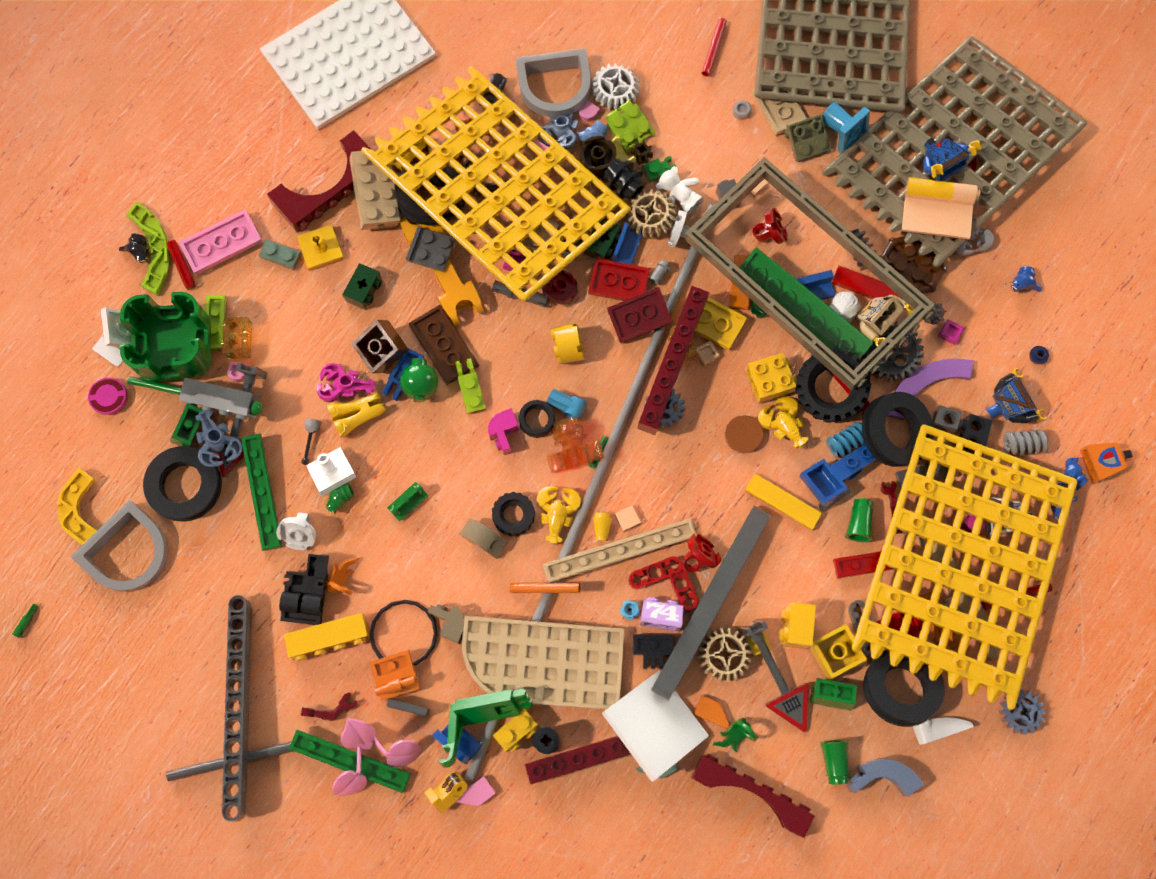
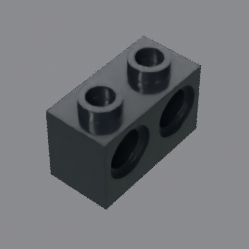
M969 414L965 419H962L963 423L960 428L961 434L959 437L986 446L992 420ZM971 424L975 425L978 431H974L971 428ZM966 447L963 448V451L971 454H974L975 452L972 449Z

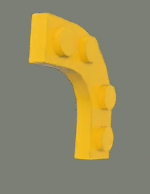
M78 468L63 486L58 496L57 506L58 520L61 527L70 537L83 545L97 530L81 517L79 506L84 494L96 479Z

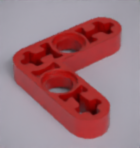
M678 557L666 558L630 574L629 585L636 590L669 578L680 606H683V610L689 612L698 605L695 591L684 565ZM670 561L679 564L676 567V571L673 568L666 571L667 575H665L664 568L661 566V564H664V567H668L671 564ZM652 568L660 569L661 576L659 578L651 577L650 570ZM646 571L649 582H646V578L641 580L640 585L632 582L635 575L638 578L645 575L643 572ZM684 579L687 583L686 588H677L676 580ZM690 590L691 593H687L689 599L694 600L692 607L684 605L686 601L685 595L680 596L679 593Z

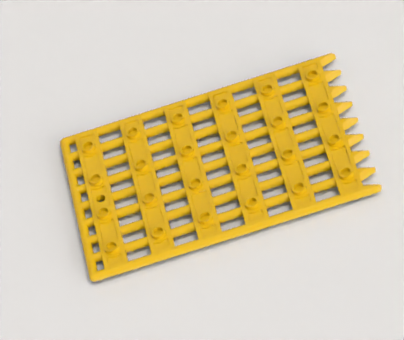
M471 66L468 68V72L472 77L469 81L456 76L455 81L459 87L456 91L443 86L442 91L446 97L443 101L430 96L429 101L433 107L431 110L417 106L416 112L420 117L418 120L403 116L402 120L406 129L402 131L390 126L389 132L393 139L387 141L381 137H376L375 141L379 147L376 152L366 147H363L361 151L521 301L525 302L628 214L631 208ZM487 91H490L499 99L493 105L482 96ZM474 101L479 102L486 109L480 115L469 106ZM461 111H465L473 119L467 125L456 116ZM514 113L525 122L519 128L507 119ZM451 121L460 130L452 135L443 125ZM501 123L512 132L506 138L495 130ZM438 131L447 141L439 145L430 135ZM488 133L499 142L493 148L482 140ZM539 136L550 145L545 151L533 142ZM423 141L434 150L427 156L416 147ZM474 144H477L486 152L480 159L469 150ZM527 146L538 155L533 161H530L521 153ZM410 151L420 160L414 166L403 158ZM462 154L473 163L467 169L455 160ZM513 157H516L525 166L519 172L508 163ZM564 160L570 162L577 169L571 175L559 165ZM395 162H398L407 171L400 177L389 168ZM449 164L459 173L453 180L442 171ZM501 167L512 176L506 183L495 174ZM552 170L564 179L559 185L555 184L547 176ZM435 175L447 184L441 190H438L429 182ZM488 177L499 186L493 193L481 184ZM540 180L551 189L545 196L534 187ZM591 183L603 192L598 198H595L585 189ZM422 185L433 195L427 201L415 192ZM475 188L486 197L480 204L469 195ZM527 191L539 200L533 206L529 205L521 197ZM579 193L591 203L585 209L573 200ZM461 199L473 208L466 215L455 206ZM514 201L526 211L520 217L508 208ZM566 204L578 213L572 220L560 210ZM619 206L621 210L614 215L612 211ZM447 210H450L459 219L453 226L441 216ZM501 212L513 222L507 228L503 227L495 219ZM553 215L565 224L559 231L547 221ZM607 217L609 220L601 225L599 222ZM488 223L499 232L493 239L481 230ZM540 226H543L552 235L546 242L534 232ZM592 228L596 230L591 236L587 235ZM474 234L486 244L480 250L468 241ZM527 237H530L539 246L533 253L521 243ZM582 239L584 242L576 247L574 244ZM514 248L526 257L520 264L508 254ZM569 250L571 253L563 258L561 255ZM501 259L513 268L507 275L495 266ZM556 261L558 264L550 270L548 266ZM541 272L545 275L537 281L535 279ZM529 283L531 287L526 292H523L521 289Z
M922 425L854 638L852 650L858 652L868 642L871 645V657L873 659H878L885 649L889 650L892 666H897L904 656L908 657L912 674L917 673L923 664H927L931 681H935L943 671L948 672L950 688H955L962 678L967 679L968 693L970 695H975L983 685L987 687V696L990 703L995 702L1001 693H1005L1008 709H1015L1077 486V480L931 426ZM926 434L938 437L937 441L927 438ZM945 440L955 443L956 447L944 444ZM966 447L974 450L975 452L974 454H971L963 451V448ZM982 453L993 457V461L982 458ZM919 457L930 461L926 477L915 473ZM1001 460L1011 463V468L1000 464ZM938 464L949 468L945 483L934 480ZM1022 467L1030 470V475L1019 471V468ZM994 470L996 472V476H993L990 473V471ZM956 471L967 474L963 490L952 486ZM1038 474L1049 477V481L1038 478ZM975 478L986 481L982 497L971 493ZM1057 480L1068 484V487L1057 485ZM994 484L1005 488L1001 504L990 500ZM1013 491L1024 495L1020 510L1008 507ZM908 493L919 496L915 513L903 509ZM1031 498L1042 501L1039 517L1027 514ZM927 500L938 503L934 519L922 516ZM1050 505L1061 508L1057 524L1046 520ZM946 507L957 510L953 526L941 523ZM964 514L976 517L971 533L960 529ZM983 520L995 524L990 540L979 536ZM1002 527L1013 531L1009 547L998 543ZM897 529L908 533L904 549L892 545ZM1021 534L1032 538L1028 554L1017 550ZM916 536L927 540L923 556L911 552ZM1040 541L1051 544L1047 561L1036 557ZM935 543L946 547L941 563L930 559ZM954 550L965 554L960 570L949 566ZM973 557L984 560L979 577L968 573ZM992 564L1003 567L999 584L987 580ZM885 566L897 570L892 586L881 583ZM1011 571L1022 574L1018 591L1006 587ZM904 573L916 576L911 593L900 590ZM1030 578L1041 581L1037 598L1026 594ZM924 580L935 583L930 600L919 597ZM943 587L954 590L950 607L938 604ZM962 594L973 597L969 614L957 611ZM981 601L992 604L988 622L976 618ZM874 603L885 607L881 624L869 620ZM1000 608L1011 611L1007 629L996 625ZM893 610L905 614L900 631L888 627ZM1019 615L1031 619L1026 636L1015 632ZM912 617L924 621L919 639L908 635ZM932 624L943 628L938 646L927 642ZM951 631L962 635L957 653L946 649ZM970 638L982 642L977 660L965 656ZM989 646L1001 649L996 667L985 663ZM1009 653L1020 656L1016 674L1004 670Z

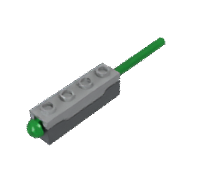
M128 377L127 379L128 384L180 395L179 400L186 402V404L189 403L196 407L199 405L202 406V410H210L211 412H214V409L219 410V414L230 416L233 413L236 414L235 418L247 420L248 417L255 419L263 411V405L260 403L261 396L188 378H184L182 388L158 382H149L135 377Z

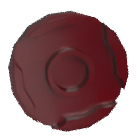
M562 270L541 289L544 296L553 303L567 304L573 301L577 295L578 283L572 274Z

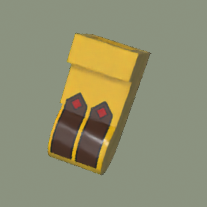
M452 772L434 790L430 787L424 793L430 802L443 814L466 792L468 785L458 772Z

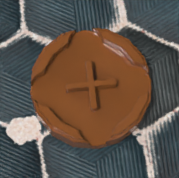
M746 415L737 416L732 419L725 431V439L729 447L743 454L756 450L762 443L764 435L759 421Z

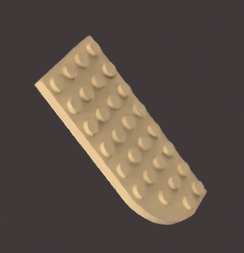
M465 616L462 640L463 659L471 677L488 694L510 689L512 691L525 689L533 704L608 709L620 700L624 629Z

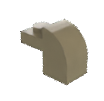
M469 518L459 534L496 559H498L508 543L498 536L495 531Z
M437 604L436 607L431 605L428 613L445 621L440 636L460 644L464 629V616L461 611L454 605H452L450 612H447V607Z

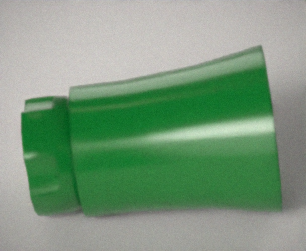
M865 498L854 500L845 538L862 543L873 541V501Z
M849 740L820 742L826 766V776H828V782L831 785L849 783Z

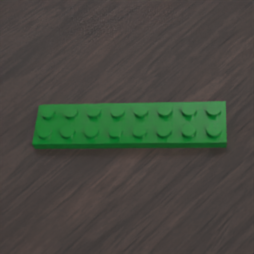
M757 247L739 267L830 350L838 348V350L844 351L846 349L849 350L848 353L856 354L858 359H860L873 344L865 335Z

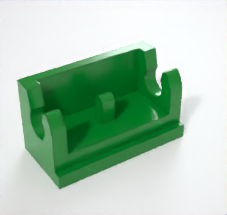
M816 678L812 687L814 692L810 703L849 711L855 706L857 685Z

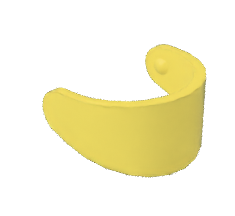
M614 137L612 142L616 147V159H620L622 162L631 160L633 163H636L635 156L629 158L625 153L620 137Z

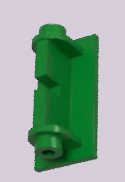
M415 482L392 502L387 509L400 522L429 495Z

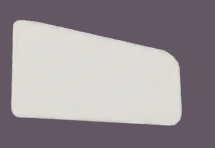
M102 336L92 350L115 366H119L123 361L120 350L117 347L106 346L103 340L104 336Z

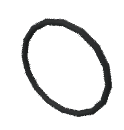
M410 600L391 602L380 609L372 621L369 633L371 647L379 659L384 658L375 646L373 635L376 622L384 611L400 604L415 605L426 612L432 622L434 632L432 644L426 654L413 662L414 666L428 658L435 647L438 635L436 621L428 613V609L418 602Z

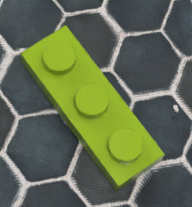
M206 295L205 312L211 320V351L224 350L227 302L225 295Z

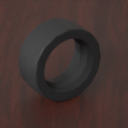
M532 400L524 404L519 413L521 429L529 437L534 438L544 437L549 434L555 424V415L552 407L541 400ZM535 408L544 410L548 415L546 426L538 430L530 428L526 423L527 413Z

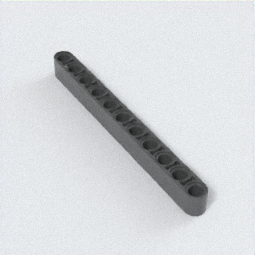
M753 506L651 691L669 701L771 516L770 514Z
M241 595L233 596L228 604L222 816L225 820L232 822L241 821L245 817L247 799L251 603ZM243 601V607L240 610H237V604ZM239 621H243L242 628L236 630V624ZM238 641H242V647L239 650H236V643ZM242 661L241 668L235 670L236 662ZM241 681V688L235 691V683ZM237 701H240V709L238 711H234V704ZM239 722L240 729L234 732L233 725ZM238 742L240 745L239 751L233 753L232 747ZM237 763L239 771L233 774L231 769ZM234 785H237L239 789L238 793L235 796H233L231 794V788ZM236 806L238 814L233 818L230 815L232 807Z

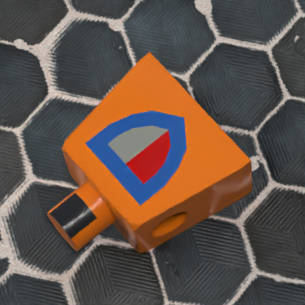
M1116 442L1091 444L1080 449L1092 484L1126 469L1125 461L1132 460L1133 458L1130 449L1120 450L1119 444Z

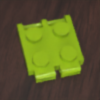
M630 100L619 107L621 114L615 109L606 116L608 120L607 127L614 137H620L621 145L626 154L635 146V143H643V140L650 135L654 136L656 134L638 105H633ZM648 131L646 135L640 138L642 134Z

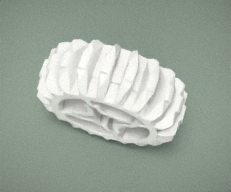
M608 63L607 69L602 67L601 72L597 71L592 84L593 96L596 97L597 103L601 102L602 107L607 105L608 110L611 107H614V110L618 109V107L629 100L634 103L640 89L639 79L635 76V71L630 72V67L625 69L623 64L619 67L616 63L613 67Z

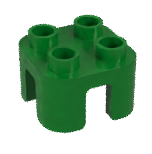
M182 291L172 292L171 302L173 305H158L147 294L132 296L122 305L120 322L131 333L132 345L121 344L120 355L124 363L145 381L162 382L184 380V378L195 379L203 376L209 370L212 361L211 320L191 294Z

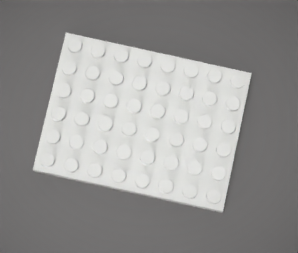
M339 0L260 48L263 56L317 130L436 57L435 51L396 0Z

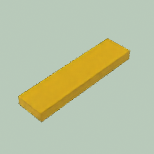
M757 474L753 475L744 490L811 531L822 514Z

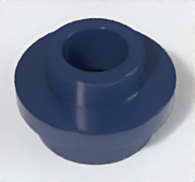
M1035 346L1030 350L1029 357L1035 364H1044L1049 359V352L1043 346ZM1037 352H1040L1042 357H1039Z

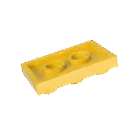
M708 297L695 333L729 351L745 324L747 317Z

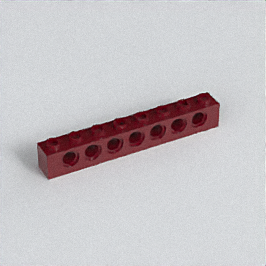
M691 286L638 422L637 429L656 435L709 296L708 291Z

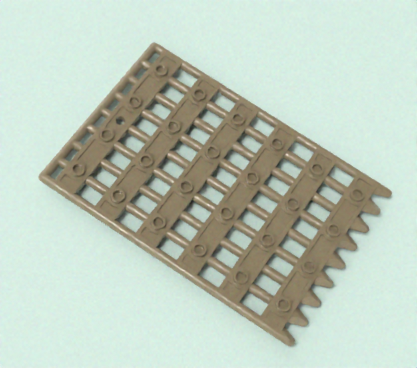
M762 0L754 93L756 98L825 105L837 102L840 106L866 107L867 109L898 112L905 110L910 0H807L815 1L814 12L804 11V0H797V10H787V0H780L779 9L769 8V0ZM822 2L832 3V14L821 13ZM839 4H850L849 15L839 14ZM857 5L867 6V17L856 16ZM874 7L885 8L884 19L874 18ZM892 9H903L902 20L892 19ZM767 27L778 28L777 39L766 38ZM785 29L795 30L794 41L784 40ZM802 30L813 31L812 43L801 42ZM820 32L830 33V44L819 43ZM837 34L848 35L847 46L837 45ZM855 35L866 36L865 48L854 47ZM873 37L883 38V49L872 48ZM890 39L901 40V51L890 50ZM765 58L775 59L774 70L764 69ZM782 59L793 60L792 72L781 71ZM800 61L811 62L810 74L799 73ZM818 63L828 64V75L817 74ZM835 65H846V77L835 76ZM853 66L864 67L863 79L853 78ZM871 68L882 69L881 80H871ZM889 70L900 71L899 82L888 81ZM762 89L773 90V92L762 91ZM780 91H790V94L780 93ZM798 92L808 93V95H798ZM816 94H821V95H826V97H819V96H815V95H816ZM833 96H842L844 99L833 98ZM851 97H853V98H862V101H860V100H851ZM869 99L880 100V102H871ZM887 101L898 102V104L887 103Z
M969 36L906 94L905 104L907 103L914 108L906 118L898 111H887L822 171V174L824 176L834 172L839 174L835 183L836 187L850 183L853 187L849 197L855 198L863 194L866 197L863 209L878 206L880 210L877 215V221L891 217L894 221L890 230L891 232H897L902 229L906 189L898 196L890 191V189L898 181L906 186L908 177L930 180L928 178L930 175L922 173L914 167L925 158L927 148L924 144L931 138L925 132L933 125L941 129L942 131L934 138L937 143L946 136H950L957 143L969 145L973 141H979L982 150H977L975 156L970 154L968 164L975 157L984 164L976 172L966 166L943 180L944 182L952 180L955 183L977 185V189H980L979 200L974 202L973 208L981 203L988 210L980 218L972 213V235L1087 125V121L975 37ZM972 44V45H973L974 47H976L979 51H976V50H975L974 48H972L970 45ZM984 55L988 56L993 61L991 62L986 57H984ZM954 59L962 65L955 73L946 68ZM998 65H1000L1002 68H1004V69L1006 70V72H1004L1002 69H1000V68L998 67ZM967 70L976 75L968 84L960 78ZM1013 75V76H1014L1015 78H1017L1020 82L1016 81V80H1015L1014 78H1012L1011 76ZM983 80L990 87L980 94L974 87ZM930 81L938 86L931 95L922 90ZM1025 86H1027V87H1029L1031 90H1033L1034 93H1032L1030 90H1028ZM995 91L1004 96L996 105L987 99ZM943 92H946L952 99L943 106L936 99ZM1041 96L1043 99H1045V100H1046L1047 102H1049V103L1047 104L1046 102H1044V101H1043L1042 99H1040L1039 97ZM1009 101L1018 107L1010 116L1001 110ZM959 102L966 109L959 116H956L949 110ZM1054 107L1061 111L1063 114H1060L1058 111H1056ZM1023 112L1032 118L1025 126L1016 121ZM971 113L980 119L972 127L964 122ZM922 114L928 121L918 128L912 121ZM1068 118L1077 123V125L1073 124ZM1037 123L1046 128L1039 137L1030 132ZM985 124L994 129L986 138L977 132ZM883 125L891 132L880 140L874 133ZM1051 134L1060 139L1053 148L1044 142ZM999 135H1002L1008 142L998 149L991 142ZM897 136L904 143L894 151L887 144ZM1013 146H1016L1022 153L1013 160L1005 153ZM911 147L918 154L908 162L901 155ZM859 148L866 155L856 163L849 156ZM1028 156L1037 162L1029 171L1020 166ZM873 159L879 166L869 174L862 167ZM989 168L998 174L990 183L981 177ZM886 170L893 177L883 185L876 178ZM1005 179L1012 187L1003 195L995 187ZM908 232L904 241L905 244H910L917 240L922 242L918 251L919 255H925L933 251L936 254L933 266L939 267L967 239L958 238L953 242L944 236Z

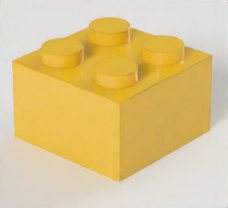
M791 602L785 609H782L781 621H784L783 629H780L779 641H782V646L807 649L813 645L816 605Z
M847 624L813 641V645L809 647L827 680L867 660L861 649L858 652L852 650L854 636Z

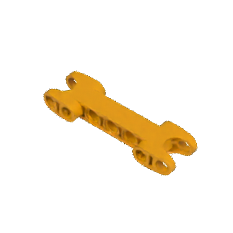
M404 217L400 218V225L409 246H411L418 226L445 235L440 225H412ZM449 259L444 272L432 269L444 291L443 294L437 296L438 301L454 326L460 324L457 312L463 306L472 307L478 314L484 312L473 283L470 280L462 284Z

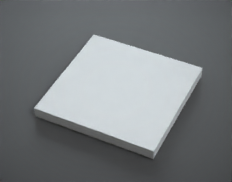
M660 670L602 713L651 782L656 780L709 736L676 691L673 692L669 701L651 691L661 672Z

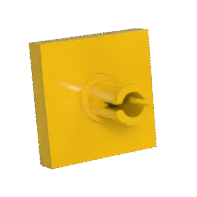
M332 225L297 236L309 271L344 260Z

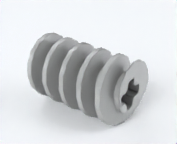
M1040 429L1036 431L1029 430L1028 432H1006L1003 436V447L1006 454L1011 451L1013 456H1016L1017 450L1020 455H1024L1025 449L1028 455L1032 454V449L1035 454H1038L1040 448L1042 453H1046L1048 450V438L1046 433Z

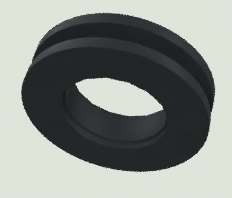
M449 166L442 170L452 180L459 175L456 170ZM404 170V171L399 175V177L402 176V175H403L405 172H407V171ZM437 175L429 180L431 184L442 188L447 185ZM395 184L398 210L404 217L422 225H439ZM461 199L455 206L462 211L465 201ZM450 210L441 215L447 222L456 218Z
M893 392L874 399L868 405L862 419V436L867 449L874 458L885 465L900 467L909 465L920 427L922 425L933 427V422L929 411L918 398L906 392ZM891 411L901 413L909 424L910 439L904 448L896 447L886 434V417ZM926 434L927 438L933 440V435Z
M178 446L167 449L152 460L145 472L143 491L148 504L156 512L170 520L185 522L198 519L213 508L220 496L222 488L220 471L218 467L210 468L201 464L198 459L199 450L196 448ZM185 465L195 467L201 475V486L197 494L186 502L178 503L168 499L164 484L171 471Z
M885 650L878 659L873 660L865 672L863 688L866 700L872 710L888 723L901 727L920 725L927 721L943 702L945 686L942 674L935 681H931L929 678V667L927 664H923L918 672L914 674L923 688V696L920 702L913 705L901 704L894 700L887 692L885 676L887 672L896 668L905 669L910 672L909 658L904 656L897 666H892L890 663V651Z

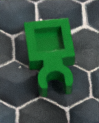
M671 156L666 157L663 162L656 159L642 165V170L649 183L659 180L665 171L671 170L674 166L676 167V164L671 166L667 164L672 161Z

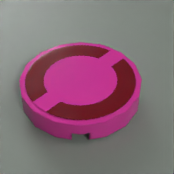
M114 378L98 380L92 385L88 393L90 406L102 415L118 413L123 405L125 406L128 399L126 387Z

